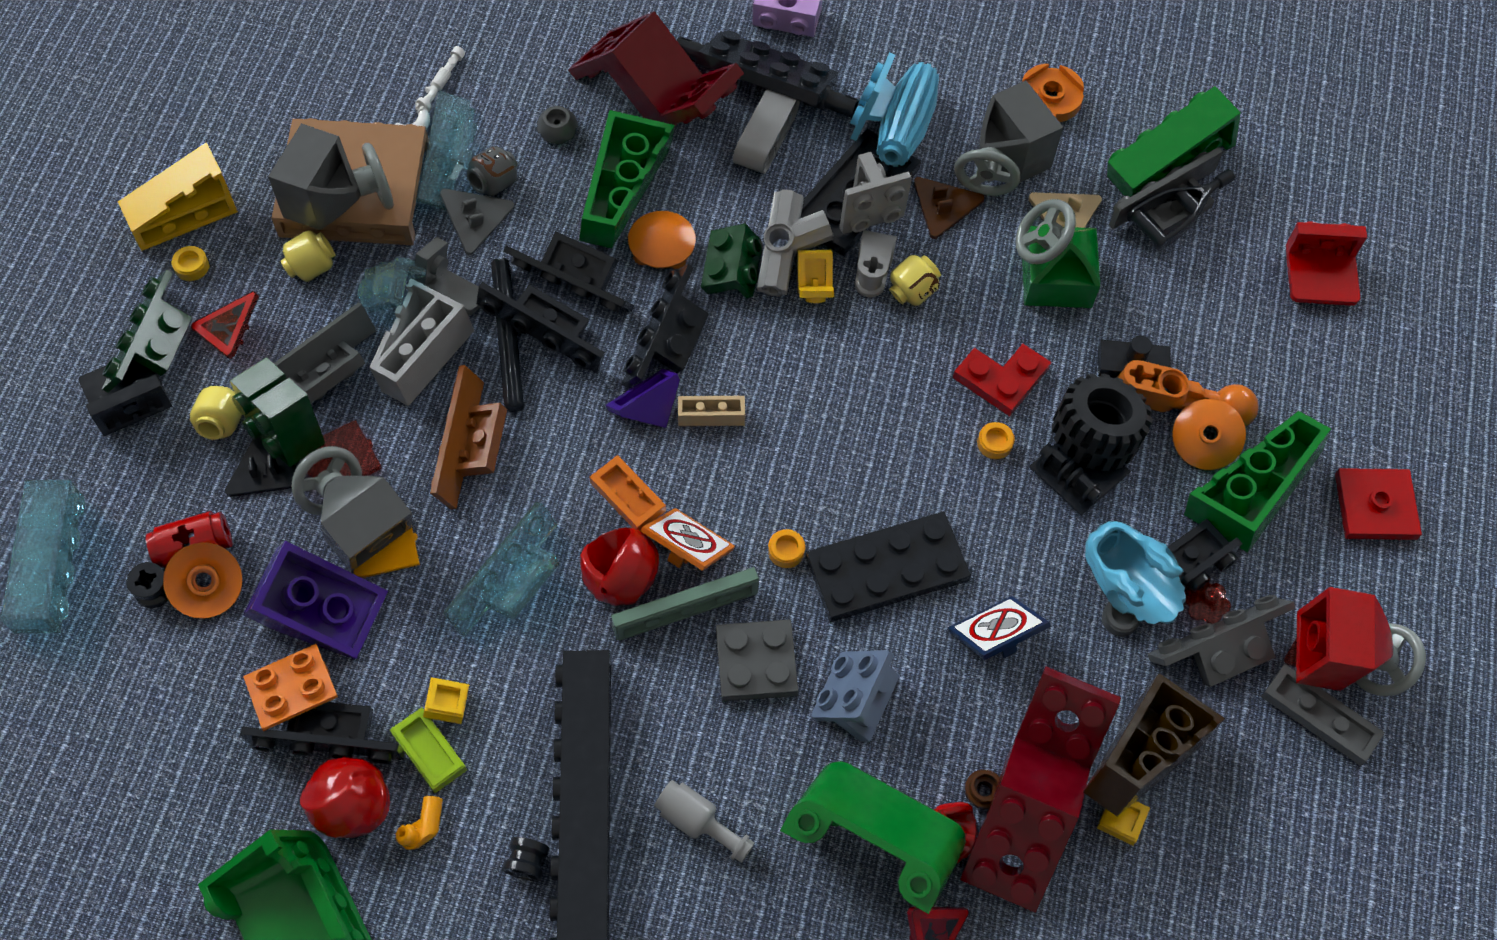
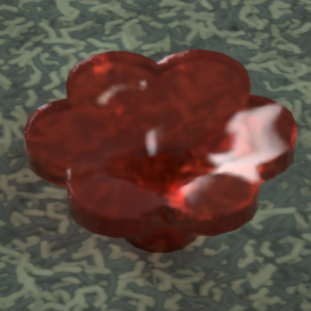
M1208 582L1196 592H1193L1191 589L1185 592L1186 600L1184 603L1189 606L1188 613L1194 620L1204 619L1207 623L1215 624L1221 620L1222 615L1230 611L1231 603L1225 597L1226 590L1218 583L1210 584Z

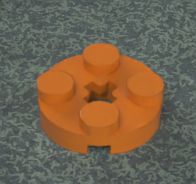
M1040 64L1028 70L1022 82L1026 80L1059 122L1067 121L1079 112L1084 98V84L1076 72L1060 65L1059 69L1048 68L1049 64ZM1045 90L1049 92L1056 91L1058 92L1057 96H1049Z

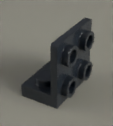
M131 360L122 381L109 393L102 390L107 379L102 375L106 366L82 375L78 379L88 401L86 407L103 436H107L173 407L158 374L134 360Z

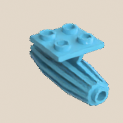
M889 52L884 64L877 63L870 81L860 98L859 105L850 121V124L855 125L850 139L857 140L866 120L880 121L877 155L886 165L897 167L898 165H904L909 160L926 134L936 107L939 74H937L936 68L931 67V64L915 63L908 69L897 85L894 86L886 78L895 57L894 54Z

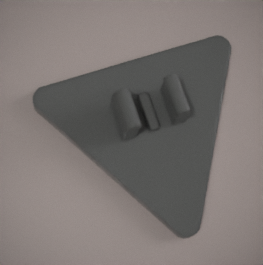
M442 189L440 192V197L465 253L468 255H472L514 208V203L511 200L450 189Z

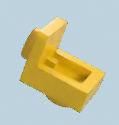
M797 250V291L799 297L805 298L806 302L822 303L826 301V298L834 297L832 250Z

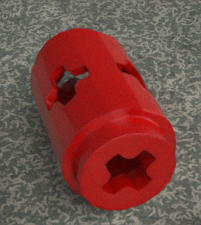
M208 511L154 527L153 532L146 533V545L152 563L159 565L161 568H166L170 559L179 550L184 548V544L190 543V545L195 543H212L225 549L232 547V536L224 514L222 512L213 513Z

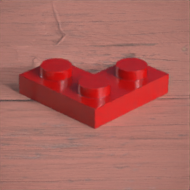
M1022 344L1004 366H1001L974 348L956 368L953 379L1010 417L1046 374L1052 362L1025 344Z

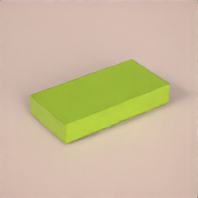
M421 707L392 727L390 732L435 794L465 773L467 768L430 718L423 717L424 709Z

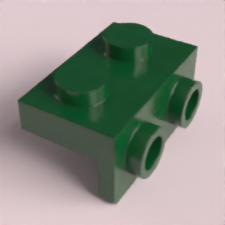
M746 223L711 230L701 288L707 294L738 289L745 298L753 297L755 284L758 281L757 271L763 246L759 236Z

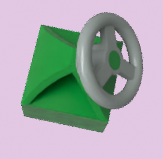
M1050 199L1037 204L1025 215L1018 227L1015 243L1017 252L1022 258L1025 306L1092 308L1100 289L1097 228L1075 227V213L1065 201ZM1047 212L1042 223L1038 226H1031L1041 214ZM1060 212L1064 215L1065 227L1056 222Z

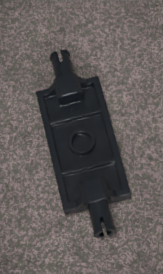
M720 31L705 45L682 36L677 39L690 59L705 69L714 71L737 63L744 72L739 78L741 80L803 101L804 104L821 110L826 108L850 118L853 117L858 106V98L833 90L839 72L831 70L824 63H811L802 60L795 53L779 52L771 49L764 42H751L742 39L739 34L732 31Z

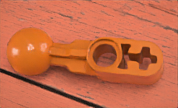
M1133 360L1125 366L1118 378L1124 380L1123 383L1128 386L1131 384L1137 388L1136 392L1138 394H1143L1146 398L1145 404L1149 405L1151 410L1168 412L1173 408L1184 409L1189 404L1198 400L1215 399L1232 406L1239 413L1246 427L1254 421L1259 409L1256 395L1246 386L1232 384L1216 392L1204 389L1199 382L1188 380L1187 376L1178 369L1154 363Z

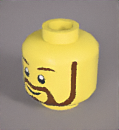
M910 255L891 271L890 280L893 286L889 290L899 303L904 304L907 301L911 305L919 306L939 289L940 282L938 278L941 276V273L927 256L923 255L920 258L917 255Z

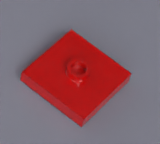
M1339 468L1336 471L1335 479L1345 539L1418 540L1422 535L1410 469Z

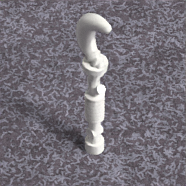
M455 46L450 53L451 57L446 65L440 68L430 83L431 86L425 87V91L428 94L424 98H418L415 102L418 118L412 123L413 125L425 126L427 130L430 124L429 111L432 109L431 102L436 97L437 92L443 89L451 77V71L456 63L464 57L465 51L461 47Z

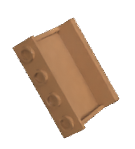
M292 118L287 145L301 123L340 137L352 170L367 166L362 145L367 142L372 144L388 181L394 206L390 210L385 209L377 192L360 196L358 201L340 217L323 229L318 230L283 218L275 198L271 218L278 237L295 238L301 233L310 230L316 234L321 232L327 240L414 245L415 230L412 221L424 150H430L426 127L413 124L394 125L380 122L360 123L347 120L327 121L313 118Z

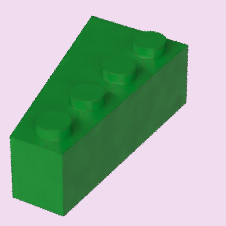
M1216 86L1207 92H1199L1183 109L1169 113L1153 130L1147 129L1142 132L1126 149L1120 148L1115 151L1108 161L1107 177L1124 196L1132 197L1139 193L1149 182L1160 181L1172 169L1188 165L1202 152L1209 153L1222 146L1229 150L1236 146L1241 112Z
M609 110L582 215L579 241L613 248L671 148L675 125Z
M1300 411L1296 412L1267 434L1261 443L1253 449L1249 448L1242 453L1236 462L1213 475L1211 481L1203 487L1199 486L1189 494L1184 515L1198 524L1208 519L1228 542L1238 538L1242 542L1240 549L1248 553L1323 452L1331 428Z

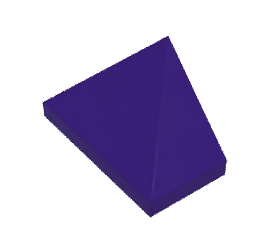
M661 369L605 406L608 411L621 417L666 428L680 379L677 373Z

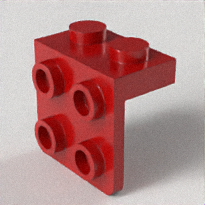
M1313 221L1297 222L1285 245L1290 297L1294 302L1354 306L1359 302L1361 297L1356 255L1367 239L1366 226H1355L1347 223L1321 224Z

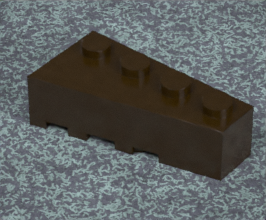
M1158 673L1137 700L1083 793L1118 817L1202 747L1225 718Z

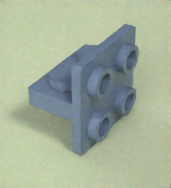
M888 650L841 652L832 664L831 673L823 690L816 698V705L811 717L816 721L835 722L860 742H870L900 677L897 672L889 667L894 655Z

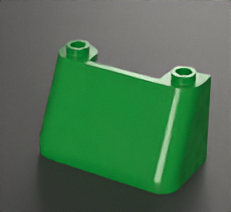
M843 761L832 762L822 769L789 812L780 830L797 841L814 843L824 837L831 825L835 827L840 825L903 860L906 864L898 881L899 891L907 902L928 914L937 903L966 844L965 832L957 822Z
M270 829L198 884L204 898L206 910L214 917L225 920L235 919L244 940H372L326 844L317 834L309 830Z

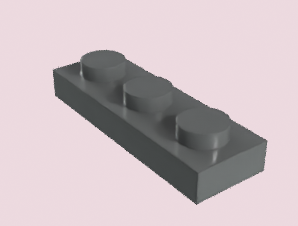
M1286 664L1281 667L1261 696L1360 766L1368 760L1385 734L1384 731L1320 687L1296 683V671Z

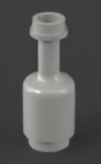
M671 780L654 804V807L661 811L660 816L694 839L702 834H708L731 850L733 854L730 858L736 859L740 863L744 861L755 842L749 839L750 836L747 834L740 838L715 819L716 806L683 782L679 785Z

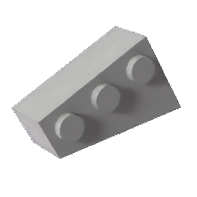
M412 278L408 282V293L403 304H398L396 308L394 324L390 332H385L369 367L381 391L407 406L415 400L475 331L464 305Z

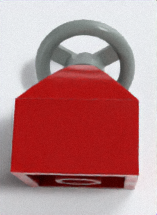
M1329 587L1297 611L1296 683L1341 691L1356 682L1368 693L1377 696H1393L1411 688L1421 677L1426 664V652L1421 639L1414 631L1405 626L1388 623L1375 595ZM1405 641L1410 644L1414 654L1413 665L1406 676L1398 666V653ZM1375 669L1387 671L1394 683L1388 685L1376 684L1370 681L1366 675Z

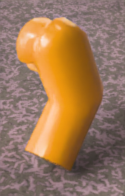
M424 796L420 819L406 826L401 825L396 831L397 843L407 850H415L434 838L439 831L443 799L437 796Z

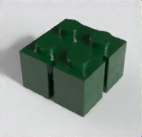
M267 357L229 380L235 392L232 401L239 412L246 418V420L242 421L245 430L254 440L258 437L262 440L264 448L273 459L280 457L291 467L326 444L308 395L290 378H286L285 373Z

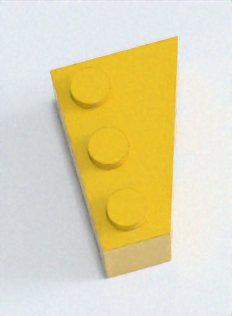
M207 142L118 201L141 251L238 212L223 174Z

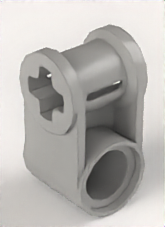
M863 230L855 278V288L862 296L876 297L883 293L889 266L892 264L897 236Z

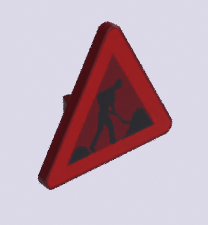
M910 907L907 911L911 933L909 939L955 940L968 917L969 911L965 907H933L928 914L917 907Z

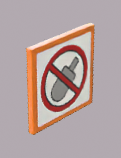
M676 508L646 524L641 529L642 533L671 550L667 561L678 568H681L683 562L686 564L689 562L703 571L733 551L735 547L732 543Z

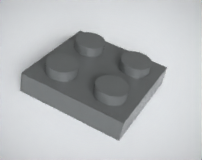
M791 619L716 625L722 702L798 696Z

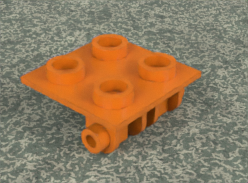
M317 644L243 676L263 731L338 697L330 678V672L323 661Z

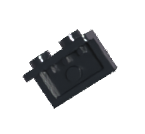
M1205 519L1168 546L1178 565L1183 569L1179 578L1185 587L1184 592L1189 589L1193 592L1198 591L1210 581L1211 577L1209 574L1216 569L1222 573L1238 560L1235 554L1242 545V542L1236 538L1229 543L1208 519Z

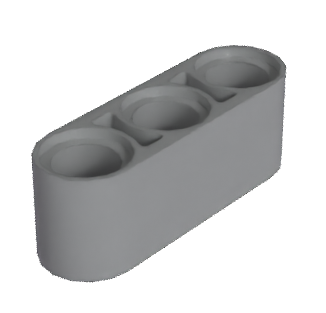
M766 89L736 145L733 163L765 174L797 115L800 100Z

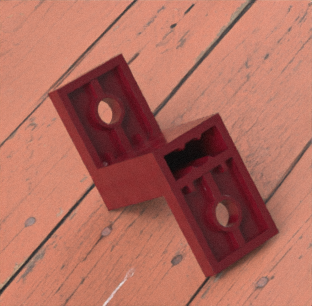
M655 11L608 31L568 69L575 80L585 76L591 79L602 70L604 73L608 72L643 118L675 126L680 122H683L684 125L688 124L696 117L704 119L717 108L714 103L720 97L725 98L737 88L735 82L744 74L737 63L702 74Z
M1045 666L1005 760L990 809L960 878L961 881L1036 913L1078 821L1084 798L1083 791L1087 786L1090 769L1120 705V696ZM1065 710L1071 711L1077 715L1079 721L1075 724H1066L1058 718L1057 714ZM1005 855L1017 856L1023 862V865L1019 867L1009 866L1003 861L1002 857Z

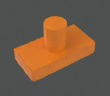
M618 455L589 477L592 486L632 528L641 531L643 526L666 512V505Z

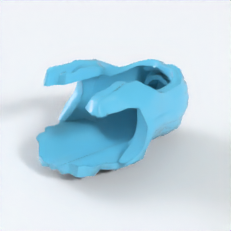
M1108 521L1089 534L1086 541V560L1097 583L1113 608L1122 614L1129 613L1136 616L1140 622L1146 621L1149 624H1156L1158 622L1164 624L1173 623L1178 612L1184 610L1183 603L1186 600V595L1184 592L1185 587L1179 578L1183 569L1178 565L1177 560L1167 545L1149 536H1145L1129 525L1118 521Z

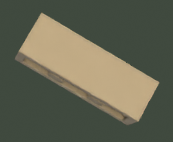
M678 396V426H745V396Z

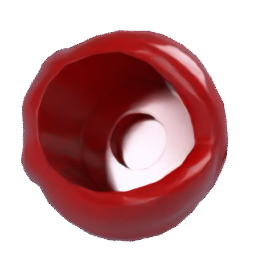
M625 527L606 532L583 547L580 554L582 581L597 601L613 606L633 605L654 583L659 568L658 550L652 540L638 529Z
M342 757L330 759L316 769L302 791L300 805L309 822L320 833L332 838H355L371 833L385 820L390 808V794L384 782L382 772L373 764L363 759Z

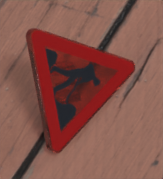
M252 291L196 320L191 324V329L228 359H231L235 356L239 345L244 343L242 337L245 330L250 328L248 322L259 295Z

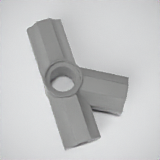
M782 189L781 191L774 192L769 224L764 233L765 246L757 290L769 296L780 297L781 295H787L793 258L796 256L797 250H808L834 239L830 224L823 210L801 218L804 197L792 190ZM779 239L788 240V243L783 247L773 246V243Z

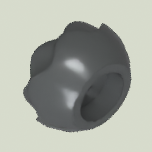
M562 106L547 108L541 113L537 121V131L541 134L542 138L545 141L558 145L571 140L578 127V121L573 112Z

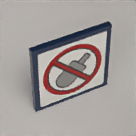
M1011 596L948 627L952 635L986 660L1000 652L1003 658L1016 653V644L1051 626L1049 621Z

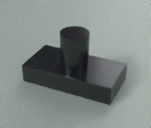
M1142 335L1134 337L1131 342L1101 339L1098 346V376L1107 374L1110 378H1116L1125 366L1133 360H1141L1171 368V346L1152 345L1151 340Z

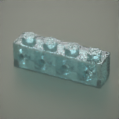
M70 479L25 480L0 619L14 634L61 633L62 620H65L68 616L69 603L66 595L68 584H72L74 580L72 557L73 551L79 547L80 534L77 526L79 515H83L85 511L84 495L79 492Z

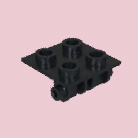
M1050 443L1045 445L1039 453L1041 456L1029 466L1035 474L1081 516L1131 472L1125 465L1119 469H1114L1111 466L1109 471H1102L1100 467H1095V469L1087 468V464L1082 462L1078 464L1073 461V456L1070 454L1065 455L1061 450L1063 446L1057 443L1053 446Z

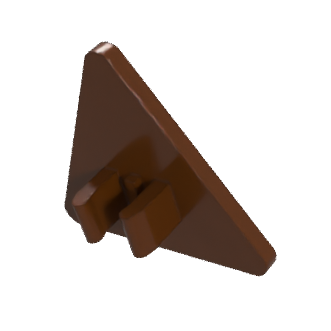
M922 177L914 179V187L929 235L932 239L940 237L984 202V195Z

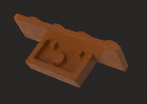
M460 365L458 368L449 412L446 416L444 434L439 447L436 469L431 482L430 494L449 509H457L464 476L494 473L507 409L501 403L479 405L484 382L466 365Z

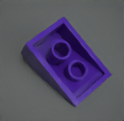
M284 541L276 548L243 616L279 633L313 645L317 644L318 647L355 660L388 591L294 544Z

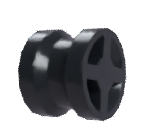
M145 562L132 568L127 576L126 584L128 590L140 605L145 608H157L168 601L163 586L164 571L159 565Z
M523 837L511 838L509 847L512 852L510 858L504 862L502 871L522 880L541 881L543 876L541 864L543 859L548 857L550 848L532 839Z

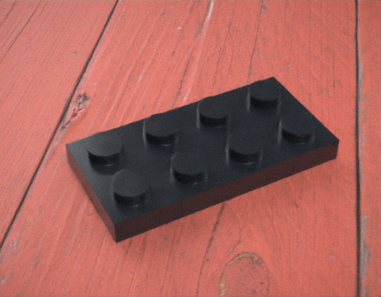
M868 128L808 193L803 202L801 218L821 210L824 211L834 239L823 244L842 256H845L863 234V231H852L842 234L840 230L845 190L852 188L854 185L858 155L872 152L876 163H880L883 166L886 178L909 172L911 177H913L921 165V161L914 156H911L902 166L893 167V165H886L877 155L879 135Z
M945 511L806 551V560L830 623L968 582L971 577Z

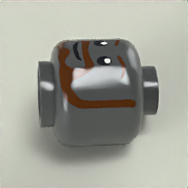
M491 146L471 158L468 163L467 179L476 192L487 196H495L512 186L516 181L517 161L509 151H505L498 146Z

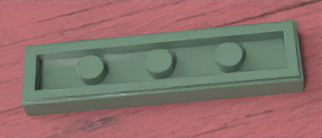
M755 567L611 615L612 628L616 640L621 641L756 595L758 593L759 577Z

